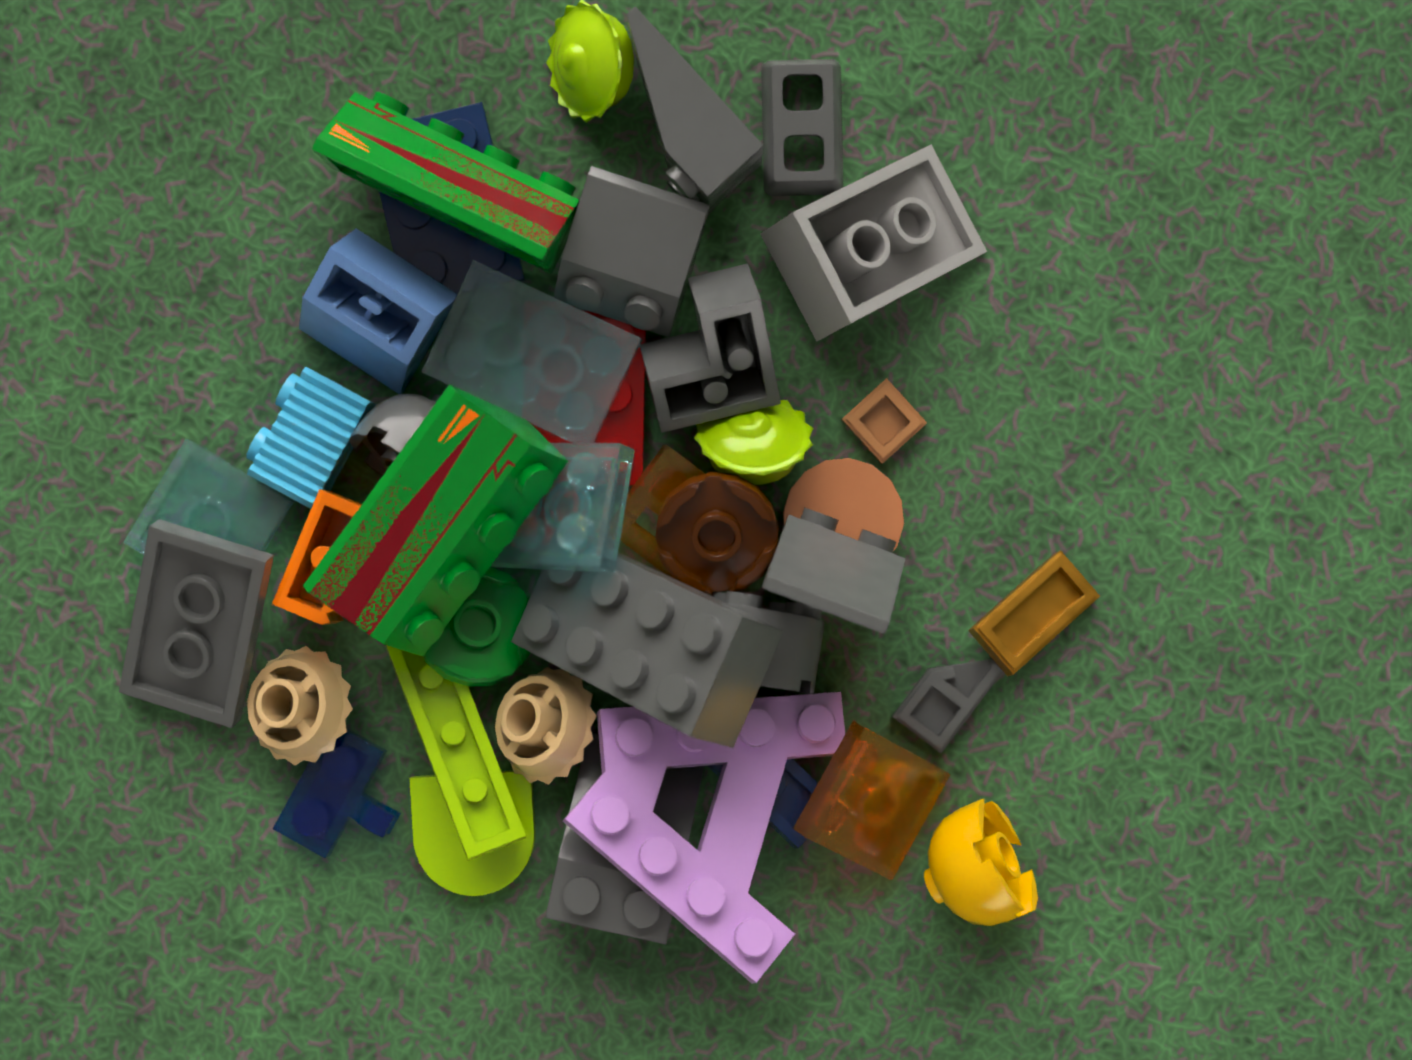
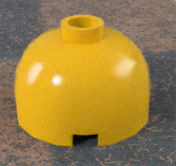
M984 798L948 815L934 830L928 850L930 868L924 871V880L935 902L938 904L945 902L954 914L972 924L992 926L1008 922L1036 910L1038 895L1033 870L1031 869L1021 874L1017 856L1011 843L1021 845L1008 817L993 801L984 804Z

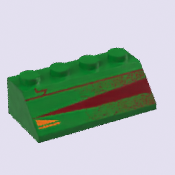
M378 91L375 92L372 100L354 92L317 137L312 150L333 170L550 274L553 273L565 248L580 201L572 196L576 187L567 181L544 171L539 180L517 170L520 160L509 153L491 145H487L484 152L481 153L461 143L465 136L463 132L435 118H431L428 126L406 117L409 110L408 106Z
M449 385L309 576L303 587L310 595L380 643L424 656L429 648L441 637L444 628L467 597L476 590L481 578L502 550L514 539L517 530L540 499L549 492L554 480L569 461L528 420Z

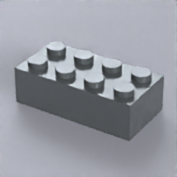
M559 529L511 642L690 737L733 748L784 631L603 544Z

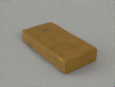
M1060 550L1040 565L968 631L1007 676H1011L1097 600L1100 595Z

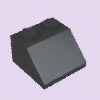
M591 166L561 258L553 299L572 305L580 310L590 311L630 324L637 329L648 330L669 337L689 285L688 278L692 275L710 205Z

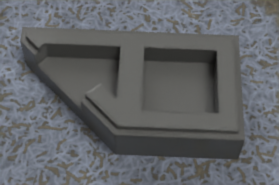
M993 659L927 668L893 713L892 717L938 752L942 753L1003 671Z

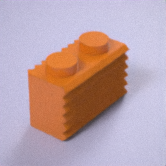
M319 489L273 599V605L320 625L336 624L343 621L340 614L310 595L303 585L362 505L361 503L335 492Z

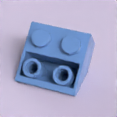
M356 228L332 245L326 253L303 296L299 329L393 391L402 394L459 295Z

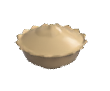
M307 646L296 651L286 649L278 658L267 662L266 667L260 671L251 684L248 695V720L255 735L259 738L260 745L269 749L276 760L286 759L293 765H297L303 760L316 763L322 753L334 751L336 739L347 732L346 718L353 710L348 700L351 685L342 678L341 665L330 662L326 651L313 652Z
M546 667L538 674L529 675L527 678L516 682L504 695L496 716L495 732L497 744L504 757L511 763L514 773L522 774L529 783L539 780L549 785L555 777H568L572 766L584 760V749L593 741L591 727L597 716L591 708L593 694L583 688L582 679L570 675L569 672L563 669L552 670Z

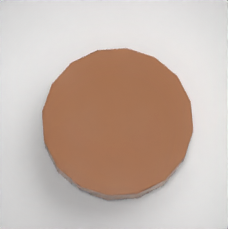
M851 458L825 460L805 471L789 490L783 510L784 525L788 515L801 518L805 507L839 520L835 530L837 533L858 540L862 529L896 541L894 550L898 546L904 526L902 500L891 480L873 465Z

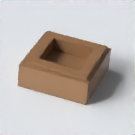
M887 378L841 419L881 464L927 424Z

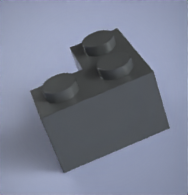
M748 263L689 277L688 282L699 330L639 344L661 433L781 404L762 302Z

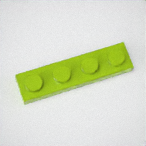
M385 645L467 860L470 861L525 839L524 828L469 687L443 679L441 675L425 662L423 656Z

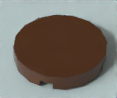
M710 472L688 478L669 493L658 513L655 538L661 563L674 579L701 592L712 594L713 591L722 592L728 590L736 592L744 590L761 578L770 566L776 550L779 528L773 505L758 486L738 475Z

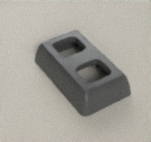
M835 59L769 60L765 62L761 68L764 145L763 181L765 193L769 196L829 195L843 188L842 83L840 63ZM789 76L819 77L822 81L823 95L821 108L806 111L787 110L783 105L784 79ZM800 136L819 137L824 145V166L818 171H789L784 165L785 140L789 137Z

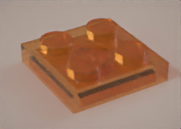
M852 721L793 829L804 837L893 880L951 774L861 724Z

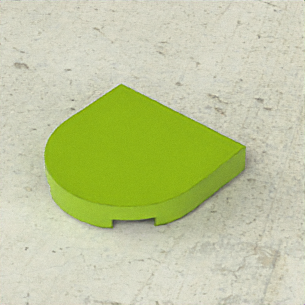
M513 770L501 771L524 828L526 838L470 861L466 858L435 775L412 776L409 778L415 853L423 870L439 886L460 895H487L508 886L524 870L534 849L536 828L533 782L529 783L522 774H516Z

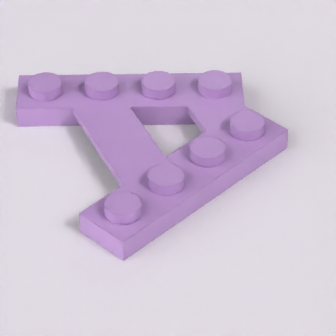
M841 692L755 698L733 748L690 737L635 707L600 709L597 712L602 774L564 818L563 822L750 983H757L795 933L748 894L787 759L838 756L847 753ZM723 764L698 849H696L653 812L666 769Z

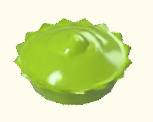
M580 0L577 6L567 5L564 16L555 20V33L548 40L551 54L546 64L552 72L550 86L558 92V104L568 108L571 118L582 117L587 123L594 117L601 118L607 109L618 104L627 94L634 71L632 42L625 27L614 16L603 12L596 3L590 5Z
M780 400L781 404L696 424L698 433L694 439L702 447V454L708 457L717 472L738 475L754 485H762L780 480L791 472L797 462L804 460L805 452L813 445L809 438L814 428L805 423V413L803 411L793 410L788 400Z

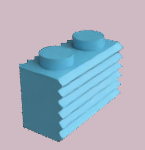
M305 367L301 371L300 377L292 373L283 384L275 402V405L282 408V410L278 414L271 430L266 427H262L248 449L246 458L253 462L248 469L247 475L311 509L319 489L331 491L353 450L350 443V435L364 416L377 404L324 375Z

